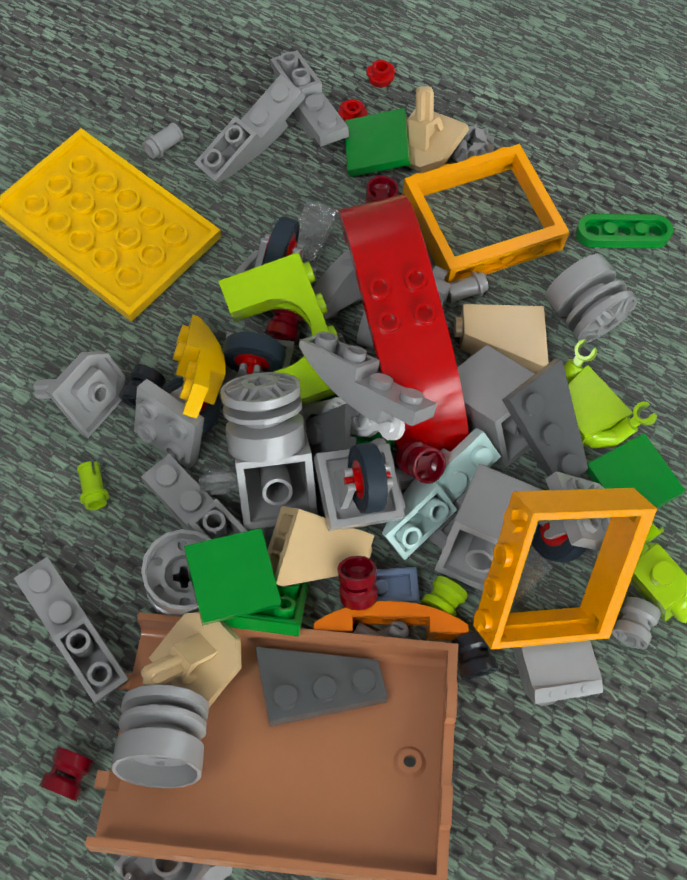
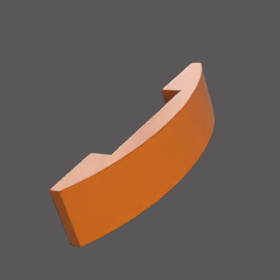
M376 601L372 607L365 610L343 608L314 622L313 628L314 630L352 633L353 625H358L359 622L364 625H391L394 621H401L406 625L426 626V640L452 641L456 637L469 633L467 623L447 612L421 604L400 601Z

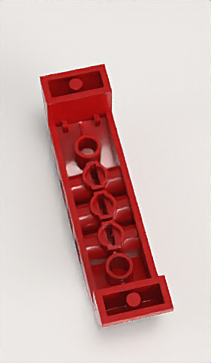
M402 194L338 209L345 244L348 243L376 359L380 360V373L390 376L394 383L405 388L421 391L425 398L437 403L434 417L413 426L404 422L405 431L400 439L394 440L397 452L403 443L413 439L420 440L440 451L444 448L451 452L469 435L466 410L446 319L426 245L413 207L408 197Z

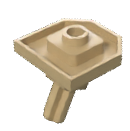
M420 86L416 89V108L407 119L411 165H407V167L422 173L441 167L447 162L469 131L466 123L434 112V92L430 86Z
M184 613L149 657L153 663L144 666L141 670L144 686L164 685L171 682L173 686L190 689L202 695L209 702L210 707L242 668L241 639L224 621L202 626L199 613Z

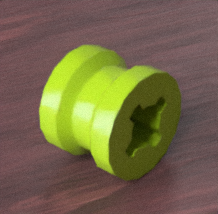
M437 576L432 583L433 590L430 594L424 595L421 604L439 609L456 617V608L458 605L464 604L468 594L453 580L444 576Z

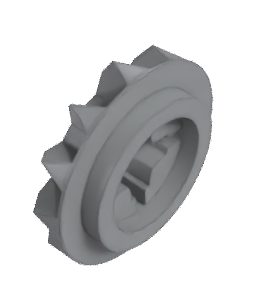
M477 123L473 126H468L469 131L450 157L457 162H461L475 155L480 156L493 152L494 137L489 135L488 128L480 129ZM471 137L474 138L473 145L470 146V149H467V141Z

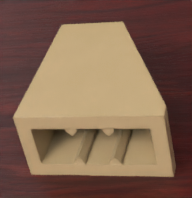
M463 304L460 317H455L454 337H460V350L474 355L484 346L488 345L533 373H537L549 363L544 306Z
M281 506L268 548L276 584L287 586L338 576L337 568L342 560L351 556L370 558L374 535L355 528L328 531L326 518L298 508Z

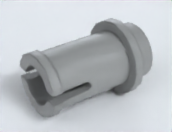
M170 123L155 135L146 136L145 141L142 143L143 149L150 158H161L164 156V151L184 139L183 133L175 123Z
M473 271L471 276L450 282L449 284L451 285L447 298L452 304L455 301L476 294L478 297L483 296L484 292L489 289L485 274Z

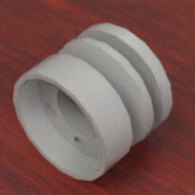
M598 253L589 255L564 270L552 282L545 294L547 302L559 317H567L566 327L573 331V335L578 342L586 339V343L608 333L626 319L637 304V297L634 293L627 290V285L624 281H614L616 271L606 258Z
M263 372L240 376L222 386L223 415L229 421L226 424L228 452L234 458L246 462H272L289 458L305 447L304 419L299 414L302 410L300 380L293 375L285 373Z
M180 529L162 535L151 544L145 553L141 569L148 601L158 614L183 616L184 613H199L184 553V546L211 540L209 537L198 531ZM181 575H188L190 581L187 588H181Z
M154 684L139 686L129 690L122 699V715L119 717L118 724L120 731L123 733L115 741L111 765L113 774L121 780L134 785L150 788L169 789L195 784L202 777L204 744L200 740L206 736L207 732L206 721L209 714V702L202 695L190 689L173 685Z

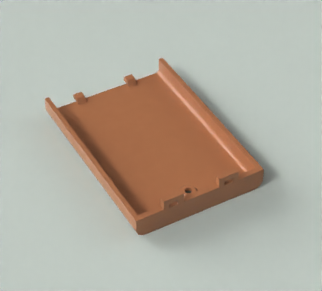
M139 612L137 620L141 628V637L133 672L125 673L129 681L119 687L118 690L124 691L126 689L129 691L139 686H144L141 670L144 666L153 663L149 657L182 616ZM230 627L241 639L242 668L209 707L208 720L206 721V736L200 740L204 744L201 779L195 784L169 789L150 788L121 780L113 774L112 768L110 771H97L94 788L98 790L105 789L106 791L95 837L87 836L85 846L92 852L341 880H447L449 835L452 825V771L458 695V644L304 628L300 629L299 637ZM255 647L378 660L388 696L387 703L270 727ZM168 682L164 685H172V683ZM412 757L416 764L413 767H407L404 764V759Z

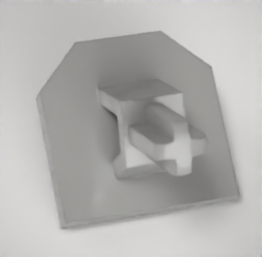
M103 351L81 352L57 379L36 380L33 384L34 396L38 399L51 398L78 432L84 437L89 438L122 401L119 398V393L125 384V375L108 353Z

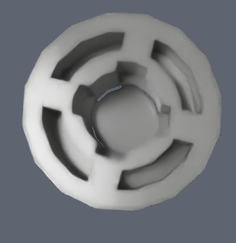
M627 597L621 609L623 613L622 619L616 620L612 635L617 640L631 647L647 649L652 638L650 633L651 627L658 624L662 613L658 607L644 599Z

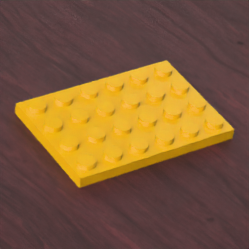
M82 128L0 195V220L130 322L139 316L221 238V230Z

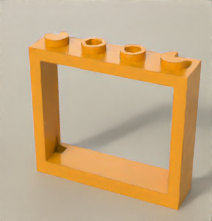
M520 144L501 147L494 152L480 156L475 155L467 160L454 164H445L424 173H415L404 179L402 194L408 197L413 207L424 242L436 266L448 271L444 278L447 283L471 276L473 271L477 273L483 272L486 275L561 251L570 233ZM512 170L544 228L454 256L424 196Z
M635 488L513 491L508 509L504 513V522L498 542L493 550V559L488 576L484 581L479 607L474 614L473 625L489 648L493 650L610 638L657 508ZM611 517L580 607L509 613L538 520Z

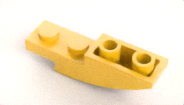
M192 315L189 326L182 324L173 360L179 361L176 375L182 376L184 381L179 396L180 399L185 400L183 415L197 419L203 402L214 405L225 377L226 364L221 346L213 332L199 316Z

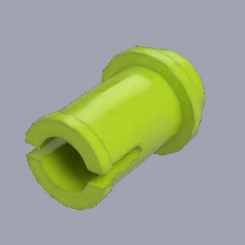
M91 461L82 463L77 467L82 489L79 499L87 510H98L105 507L109 498V492L103 486L101 466L98 462L93 463V470Z

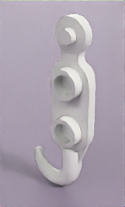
M335 397L325 401H314L302 406L299 414L303 416L305 430L306 420L311 414L320 415L346 404V402L340 397ZM359 412L357 417H351V434L371 437L380 432L383 438L387 440H398L405 431L404 422L395 417L379 424Z

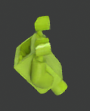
M583 339L575 345L574 351L576 356L574 359H568L564 364L583 447L589 446L593 449L616 447L637 432V427L640 424L645 426L652 425L657 419V414L653 413L648 418L641 419L640 413L650 405L648 402L638 403L632 412L589 365L584 368L581 366L584 361H592L597 355V348L595 347L589 356H581L580 349L587 341Z
M652 522L630 582L646 601L660 609L662 613L660 617L664 622L674 616L678 621L687 623V575L658 543L647 544L664 532L663 527L658 529Z

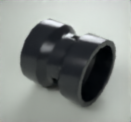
M136 364L130 374L131 381L123 386L119 393V398L128 406L136 409L137 387L148 379L162 389L166 379L157 370L147 365Z
M478 631L461 635L451 641V643L458 644V656H460L461 662L458 669L462 680L486 676L499 669L496 658L490 655V651H488L489 646Z

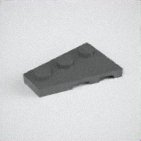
M562 358L553 359L503 398L502 401L548 477L556 471L579 477L588 469L563 361Z
M348 403L306 420V434L312 453L317 513L324 518L325 513L314 456L317 453L350 449L356 445V437L351 436V417H357L358 411L348 405Z
M255 647L270 727L387 703L388 696L378 660Z

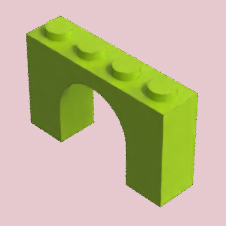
M299 252L218 281L234 323L268 310L285 309L301 316L310 327L312 336H315L318 332H328L338 337L334 326L327 327L323 317V314L328 313L325 301L321 293L314 294L311 283L316 281L309 261L302 262ZM305 355L293 365L275 371L277 373L293 375L300 380L302 406L336 394L319 377Z

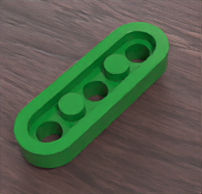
M587 214L580 219L575 234L577 240L582 245L590 248L656 249L664 247L669 242L674 229L672 223L661 215Z

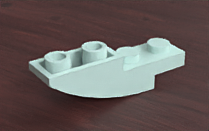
M475 428L451 452L443 448L441 452L446 460V468L439 480L425 484L414 479L402 495L406 505L404 509L405 517L399 521L387 522L382 534L404 560L457 511L453 502L469 488L478 465L481 464L490 468L501 457L484 431Z

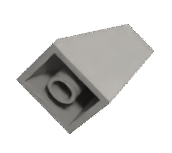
M486 345L457 368L465 404L468 432L470 434L475 428L484 431L501 456L496 462L503 469H506L529 450L530 446L502 399L535 373Z
M306 430L305 447L289 458L261 463L246 462L235 458L243 525L246 530L275 526L281 506L298 508L318 515L312 453Z
M479 464L442 550L435 571L483 591L484 581L488 576L493 559V550L500 536L504 522V513L508 509L512 492L542 491V489Z

